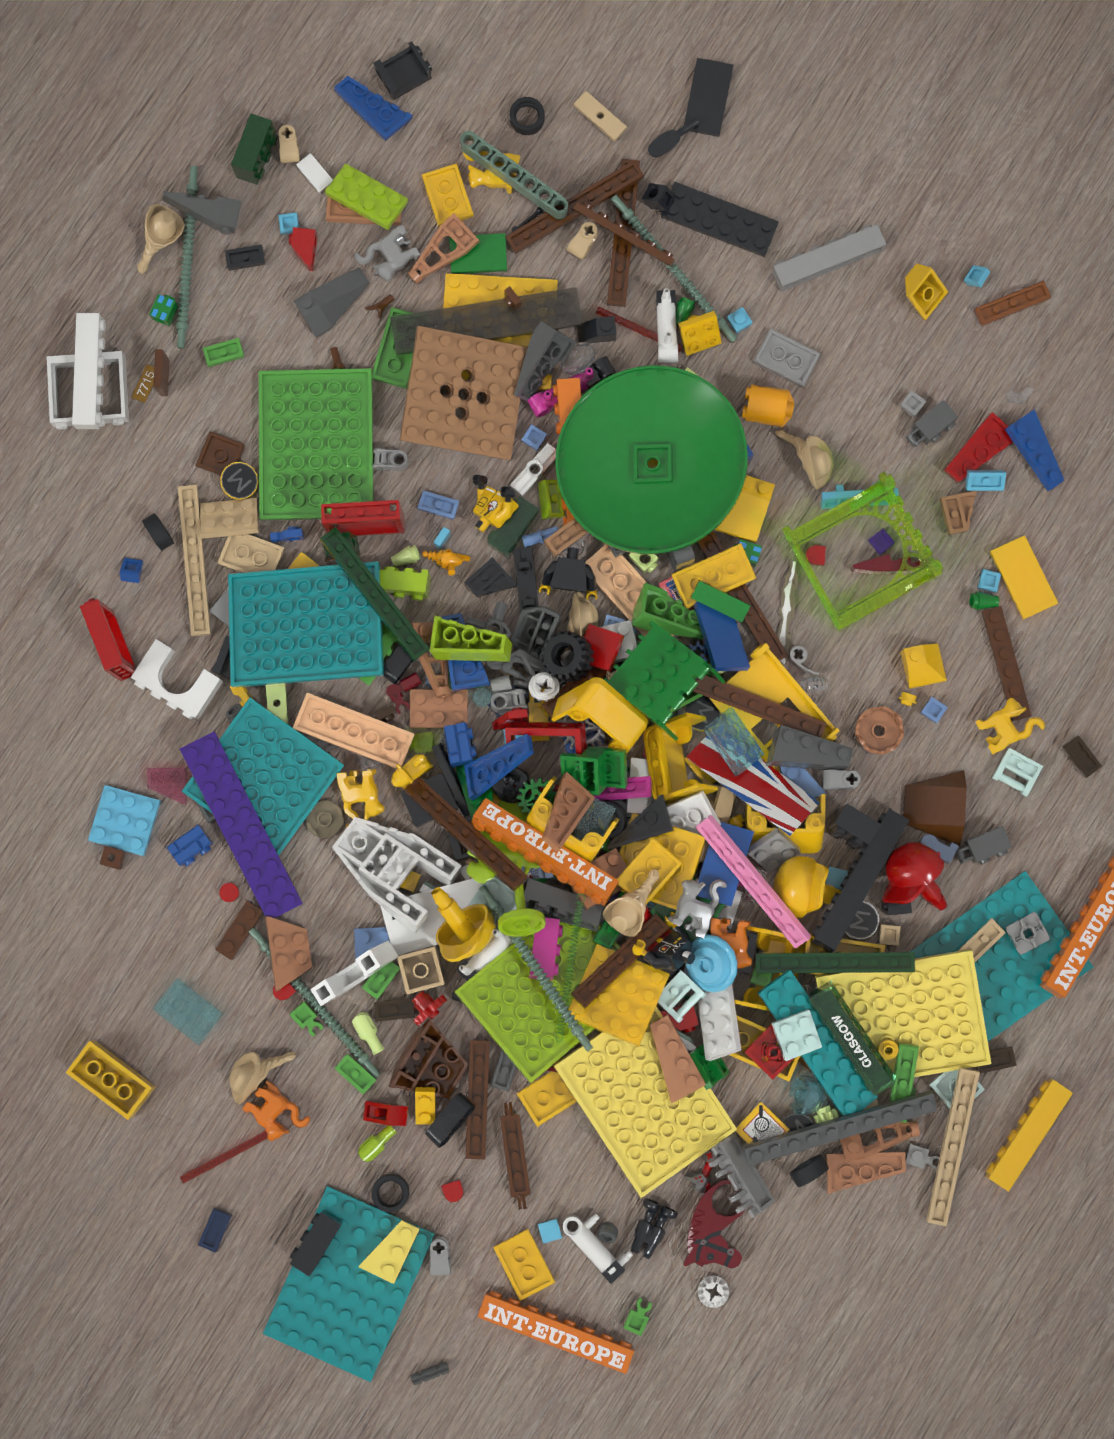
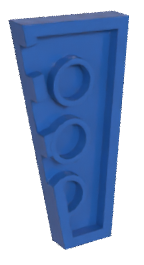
M349 76L345 77L334 87V91L385 141L406 125L413 117L412 114L403 112L397 105L385 101L382 96L372 93L366 86Z
M1035 409L1005 429L1047 491H1050L1064 481Z
M461 613L442 616L445 620H453L463 625L466 624ZM448 660L453 691L491 685L481 661Z
M525 734L464 765L468 795L471 800L477 799L534 753L531 736Z

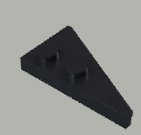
M659 795L649 807L644 809L639 816L627 825L608 844V850L674 831L664 795Z

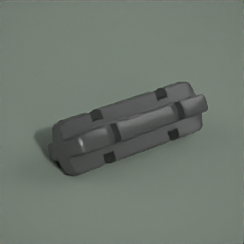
M443 1362L439 1366L435 1365L422 1370L421 1373L412 1374V1383L418 1385L422 1381L426 1382L439 1377L440 1374L449 1373L448 1364Z

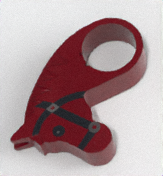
M725 1178L714 1182L704 1191L695 1205L688 1228V1254L683 1262L684 1266L695 1262L701 1267L710 1263H717L728 1268H735L741 1263L742 1256L739 1250L728 1246L720 1232L740 1217L744 1211L721 1214L712 1208L714 1191L722 1185H732L729 1179Z

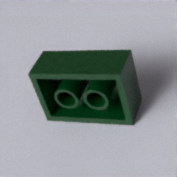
M250 113L231 163L236 178L258 185L259 180L263 179L265 173L264 166L270 161L272 145L275 146L278 139L272 120Z

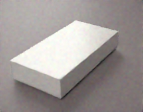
M311 153L296 164L297 168L319 194L323 193L333 181Z

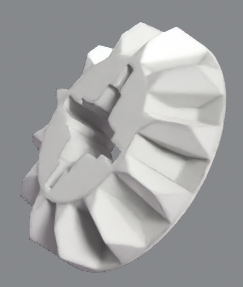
M546 672L534 675L529 681L531 696L535 697L538 701L545 700L547 702L551 698L554 699L557 693H559L558 679ZM547 682L548 689L541 692V687L539 686H544Z
M708 1276L698 1286V1297L705 1306L717 1308L724 1305L727 1301L729 1287L721 1277ZM717 1284V1292H719L721 1296L714 1295L710 1300V1292H708L706 1288L713 1289Z

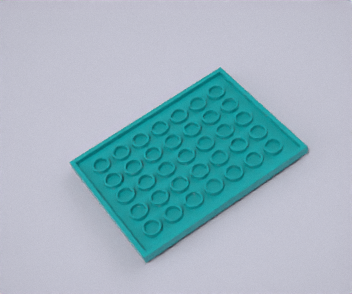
M378 561L365 562V566L380 584V563ZM339 565L228 574L231 687L384 676L382 620Z
M1026 871L1016 876L909 951L915 952V958L955 952L991 918L1006 932L975 962L987 1041L996 1037L1054 996L1040 986L1042 982L1041 976L1046 970H1049L1052 965L1050 963L1052 957L1059 953L1062 940L1065 937L1068 938L1070 934ZM1035 912L1047 931L1050 940L1020 955L1008 936L1005 927ZM1026 929L1023 931L1025 938H1028L1032 935L1030 929ZM1089 959L1086 961L1076 980L1082 975H1084L1086 972L1094 968Z
M327 1186L316 1213L320 1214L324 1210L343 1222L310 1277L295 1267H291L263 1334L371 1382L435 1233L406 1221L420 1229L395 1283L388 1282L358 1266L404 1219ZM310 1224L308 1231H310L313 1224Z

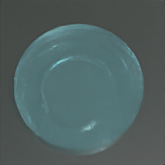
M482 687L475 690L473 701L477 706L486 707L491 702L492 694L487 688Z

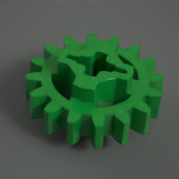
M539 777L538 782H535L531 778L530 784L525 781V788H519L522 794L517 795V799L521 800L517 805L523 806L522 813L526 811L528 814L530 813L531 809L528 806H534L537 801L533 800L535 795L538 794L540 796L542 793L538 786L545 788L549 782L548 779L542 782L541 777ZM554 784L545 797L547 800L551 799L552 805L557 791H553ZM531 788V795L525 798L526 792Z

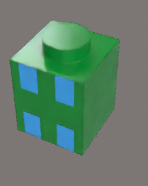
M158 294L149 315L152 320L170 327L178 305L173 297L166 294L164 296Z
M740 539L739 544H742L751 566L756 567L762 546Z

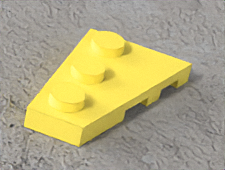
M401 1220L358 1267L394 1284L420 1228Z

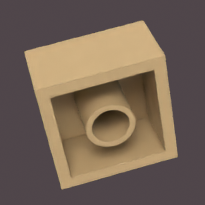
M435 946L404 954L397 958L406 995L446 984Z

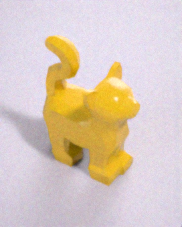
M482 151L479 154L481 156H486L489 153L486 151ZM463 152V156L467 160L475 161ZM503 153L508 158L513 160L515 163L519 164L520 155ZM496 162L494 165L497 167H501L504 164L502 162ZM471 165L468 166L470 170L468 176L472 188L484 185L490 188H504L507 193H512L513 188L486 169L483 172ZM511 173L512 177H516L517 173Z
M1009 698L1003 709L994 712L985 721L977 720L976 724L979 730L994 727L997 736H989L985 739L989 744L988 748L991 753L995 754L1004 750L1009 744L1029 737L1034 725H1038L1043 730L1045 728L1044 721L1038 717L1030 718L1025 724L1024 731L1019 732L1010 718L1019 716L1027 709L1026 707L1023 708L1014 698Z
M417 754L403 767L400 764L396 765L397 769L392 775L391 783L393 786L402 787L405 790L416 778L424 773H428L433 768V765L425 755Z
M376 769L363 771L362 783H357L359 770H351L349 776H347V772L337 773L338 786L344 802L343 808L345 814L350 818H359L358 814L351 809V804L357 802L366 803L365 820L384 812L385 807L378 799V788L373 778L376 774Z

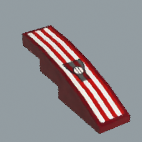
M887 554L853 564L850 569L851 572L864 574L893 575L928 569L933 564L931 558L912 563L910 556L891 561L890 555Z

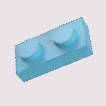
M967 470L965 489L967 491H1004L1006 472L1004 470Z

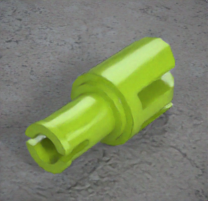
M387 1125L377 1136L371 1135L359 1146V1157L365 1162L372 1161L384 1150V1144L397 1132L391 1125Z

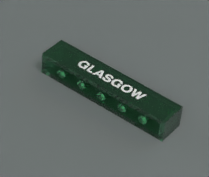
M832 981L813 990L809 996L811 1007L818 1011L821 1022L824 1026H828L833 1040L841 1045L842 1053L847 1059L851 1060L856 1074L861 1075L868 1091L871 1090L875 1096L893 1086L896 1076Z

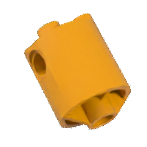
M751 384V387L747 386L745 399H748V405L743 406L742 418H745V422H757L764 425L783 427L792 418L794 400L788 389L763 387Z

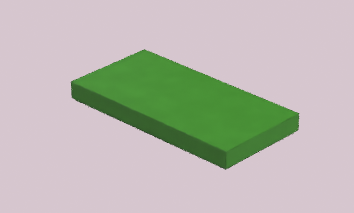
M391 307L373 367L372 380L407 389L417 326L426 327L428 317Z

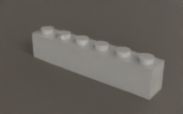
M878 224L874 226L867 225L857 233H847L842 239H832L827 242V245L822 247L818 245L811 248L810 252L805 254L800 252L795 254L790 260L786 261L783 259L776 262L772 273L782 292L884 251L886 242Z

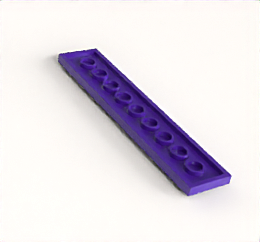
M214 731L180 748L265 917L276 918L303 904L216 732Z

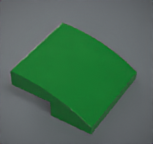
M703 1043L689 1053L706 1083L704 1086L706 1090L712 1088L719 1080L725 1078L730 1073L722 1057L712 1061L705 1059Z

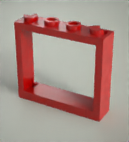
M399 500L321 504L322 525L327 533L335 528L333 524H338L336 528L340 533L351 532L356 536L405 533L404 513ZM390 505H396V510L390 511Z
M88 599L87 602H84V605L79 607L104 671L119 681L130 678L135 672L136 667L114 611L99 599Z
M510 722L505 727L506 744L515 740V735L575 736L576 754H582L587 749L585 723ZM555 785L553 791H558L559 785ZM538 786L540 790H544V787Z

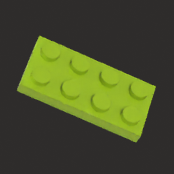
M346 163L325 190L326 196L386 230H389L408 203V198Z

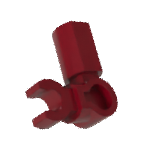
M416 672L400 680V684H391L387 687L386 693L392 703H396L398 714H402L399 709L401 705H406L407 709H410L409 703L402 699L404 697L402 691L407 692L422 684Z

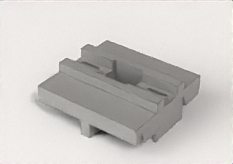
M1035 912L1005 927L1008 936L1020 955L1050 940L1047 931ZM1026 929H1030L1032 935L1028 938H1025L1023 931Z

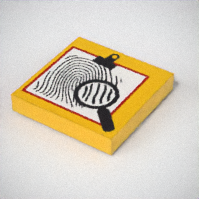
M760 1102L737 1126L736 1132L750 1144L787 1133L790 1129L763 1102Z

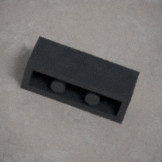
M324 1210L320 1214H315L310 1222L313 1224L310 1231L305 1230L300 1238L302 1241L299 1249L295 1247L289 1256L292 1259L290 1265L309 1277L343 1222Z

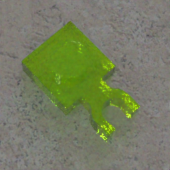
M434 733L415 734L409 751L414 748L415 753L433 752L431 747L435 746Z

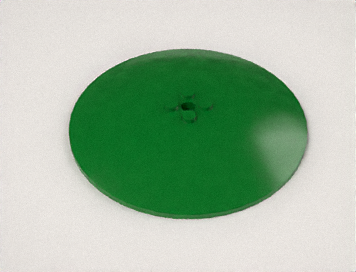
M652 365L635 367L615 373L600 381L574 405L562 426L558 438L555 460L556 476L567 508L575 520L593 537L613 548L637 554L667 553L685 548L703 539L715 530L729 515L741 494L746 478L748 465L747 442L744 429L735 409L727 398L711 383L698 375L675 367ZM651 459H655L658 461V465L655 468H649L648 462Z

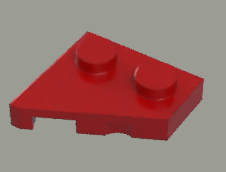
M517 707L506 712L492 722L493 731L504 730L510 722H529L527 709Z

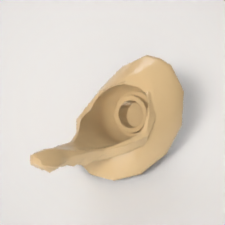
M154 204L150 206L146 214L144 234L146 245L142 259L137 265L138 272L141 274L148 270V265L153 255L160 249L174 243L183 232L185 226L183 218L166 206Z
M783 430L776 431L775 435L795 446L797 455L803 463V469L806 471L816 490L823 488L830 479L834 466L832 452L825 441L817 436H809L804 441L800 437L789 435Z
M575 591L569 612L570 620L567 631L584 637L589 624L599 626L598 612L583 594ZM570 647L566 648V649L563 651L562 655H563L566 651H568Z
M656 869L649 872L647 879L640 888L633 892L625 893L620 898L612 901L603 911V917L607 923L627 937H635L642 928L646 910V899L653 884L659 879V872Z
M251 1052L239 1058L230 1073L231 1091L237 1105L245 1102L251 1093L257 1089L258 1085L266 1078L270 1069L278 1067L287 1061H292L296 1057L295 1052H288L282 1056L268 1057L261 1060L257 1053Z

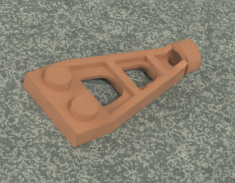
M453 213L440 225L413 268L407 274L418 284L428 275L466 255L480 241ZM449 236L457 244V248L448 254H443L439 250V244L444 237ZM432 251H435L441 257V260L433 266H428L425 260Z
M434 622L411 623L425 643H431ZM425 653L419 659L433 691H435L436 698L450 696L448 660H436L434 657H430L428 653ZM431 663H440L441 675L434 674Z
M916 1120L907 1123L897 1122L872 1130L876 1133L877 1142L870 1146L862 1145L860 1134L840 1139L845 1162L868 1158L911 1137L920 1136V1130ZM881 1129H895L896 1137L887 1141L883 1140Z

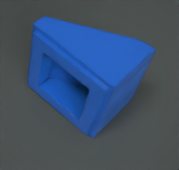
M124 558L120 569L121 581L139 583L143 560Z

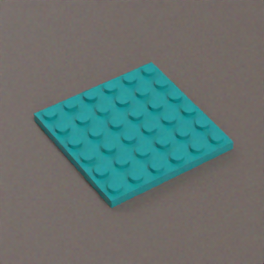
M250 697L219 740L278 855H280L333 782L337 773L341 771L344 764ZM192 776L182 792L211 812L195 778Z

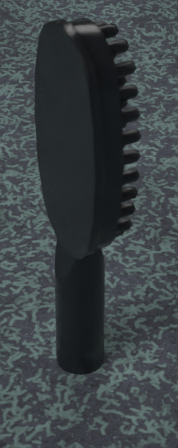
M694 118L677 131L669 130L659 135L649 145V154L652 157H659L672 150L679 143L681 136L699 125L698 120Z

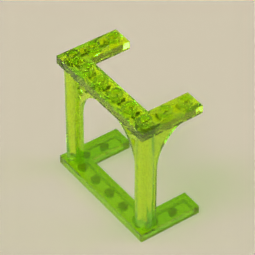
M885 471L878 475V481L871 487L792 531L789 525L782 528L787 541L839 633L846 630L845 627L926 582L932 579L933 581L939 579L944 569L939 559L935 560L932 556L933 553L929 546L923 545L921 541L923 535L918 528L914 529L912 525L914 520L910 512L905 513L902 507L905 504L901 496H896L894 493L896 483L892 475H887ZM881 501L888 503V510L885 514L878 512V505ZM874 502L873 511H868L866 507H871L870 504ZM892 508L894 509L893 516H896L895 520L889 518ZM866 515L880 518L889 523L900 537L903 547L901 567L888 584L837 612L800 546L852 517ZM900 530H905V534L901 535ZM909 545H912V550L917 551L918 553H909L907 547ZM917 557L921 564L918 567H911L907 564V558ZM907 569L909 571H912L913 573L909 574L908 572V574L904 576L903 570Z

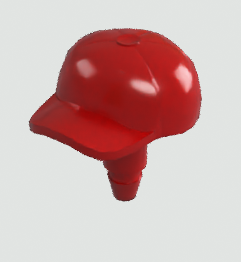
M909 842L895 849L889 855L886 862L885 872L889 884L882 901L884 903L908 904L921 895L925 901L930 902L939 911L944 910L947 907V902L941 893V888L934 881L944 868V861L940 857V852H936L934 849L918 842Z

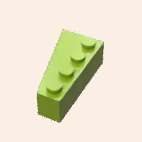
M389 566L384 567V570H380V585L387 594H393L394 598L403 599L404 596L412 597V600L423 601V598L428 599L431 579L429 570L422 569L421 573H418L413 568H405L403 571H399L398 568Z
M434 616L429 652L436 660L510 662L512 643L506 635Z

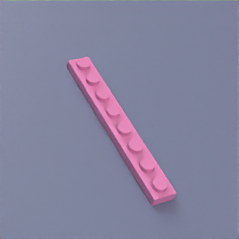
M710 815L700 822L696 829L794 948L809 940L811 935L715 818Z

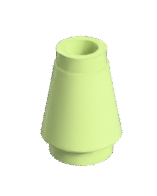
M409 545L394 556H391L395 567L417 563V560L421 559L415 545Z

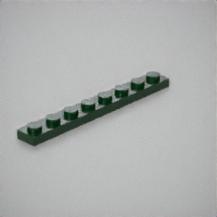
M335 527L320 537L322 544L412 661H416L430 650L338 529Z
M915 952L757 953L756 973H784L787 970H791L792 973H915Z

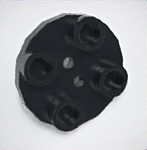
M518 767L514 768L492 786L495 794L506 803L520 802L521 800L517 799V795L522 794L519 788H525V781L530 784L529 774ZM530 789L526 792L525 797H527Z

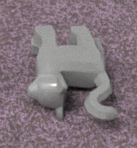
M403 225L393 229L377 243L367 247L365 257L355 253L354 258L359 264H367L373 259L374 251L379 250L387 262L374 265L373 267L376 270L374 275H379L380 278L391 281L394 272L403 269L411 260L417 261L420 253L416 247L402 251L400 246H409L411 242L407 237H402L407 232Z
M692 879L684 880L682 882L683 894L677 902L676 913L669 916L668 920L681 926L689 915L692 917L690 923H686L684 928L691 932L696 929L695 934L704 938L709 929L714 908L719 903L720 898L717 888L727 887L726 882L723 880H715L710 885L709 893L712 900L709 903L696 899V896L705 887V883H699L698 879L695 881Z

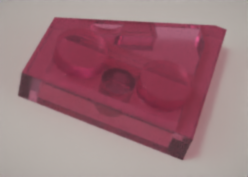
M186 767L147 768V788L183 805H187V795L182 792L187 785Z

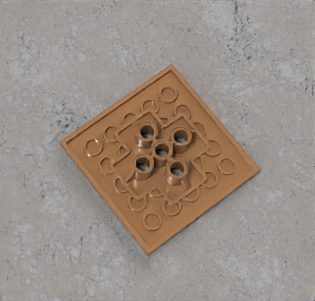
M417 326L399 441L511 460L520 398L516 397L514 392L528 347ZM463 370L466 371L469 375L467 381L463 380L461 377V373ZM441 386L447 388L448 393L446 396L440 393ZM460 389L464 390L466 393L464 399H461L458 396V392ZM478 393L484 396L482 403L477 401ZM457 408H460L463 412L461 418H458L455 414Z

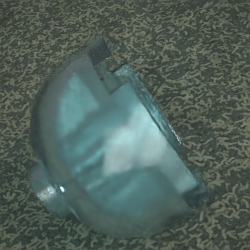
M799 1075L798 1078L793 1079L790 1087V1097L794 1096V1103H790L792 1111L796 1115H809L817 1112L825 1101V1092L820 1083L810 1076Z

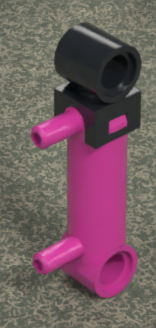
M604 356L593 364L583 367L579 373L570 378H580V389L583 392L587 389L590 390L600 381L617 372L608 357ZM552 387L545 392L533 395L527 402L536 418H540L554 408V404L557 403V396H553Z

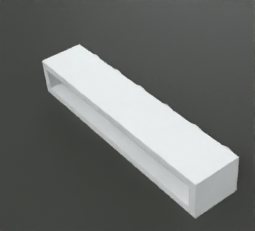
M76 313L72 425L76 429H99V424L102 423L100 405H103V394L100 391L101 386L104 385L101 368H104L102 349H105V339L102 338V335L106 329V322L99 313Z

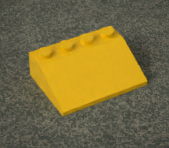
M747 476L735 506L715 530L756 543L775 484Z

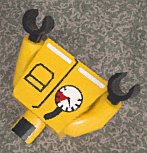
M474 475L473 483L479 485V488H477V504L473 509V513L480 518L474 527L482 533L485 532L489 525L500 528L506 520L511 518L512 513L519 506L512 499L515 496V492L506 486H503L501 491H497L489 486L485 488L484 485L488 482L487 477Z

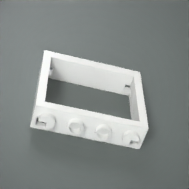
M122 351L102 352L104 365L119 364L121 414L102 415V423L99 424V427L105 426L107 423L123 425L124 422H129L126 356ZM75 354L47 356L50 423L56 429H67V426H73L72 417L59 418L57 368L74 367Z

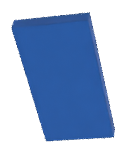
M696 602L694 609L712 667L716 671H747L750 665L736 620L700 602Z
M721 822L720 826L747 857L754 831ZM709 844L698 879L699 883L703 882L706 885L697 896L712 900L709 893L710 885L715 880H723L726 882L727 887L717 888L720 898L719 903L731 907L739 880Z

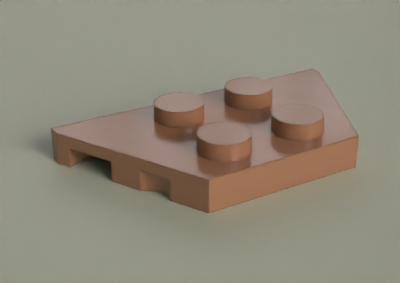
M267 916L265 921L275 991H279L300 975L312 969L308 934L305 928Z

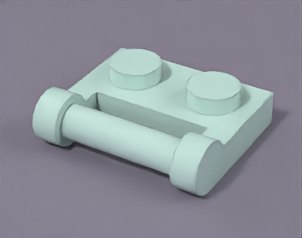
M1008 748L992 779L1006 783L1027 797L1043 766ZM1004 769L1027 780L1026 785L1003 774Z
M680 970L664 987L658 1003L680 1023L683 1020L682 1017L700 998L703 999L706 994ZM692 989L695 993L676 1012L673 1007Z

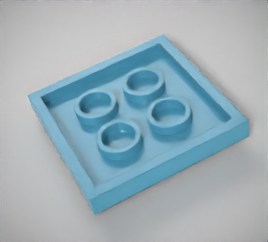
M104 785L88 841L145 856L161 801Z

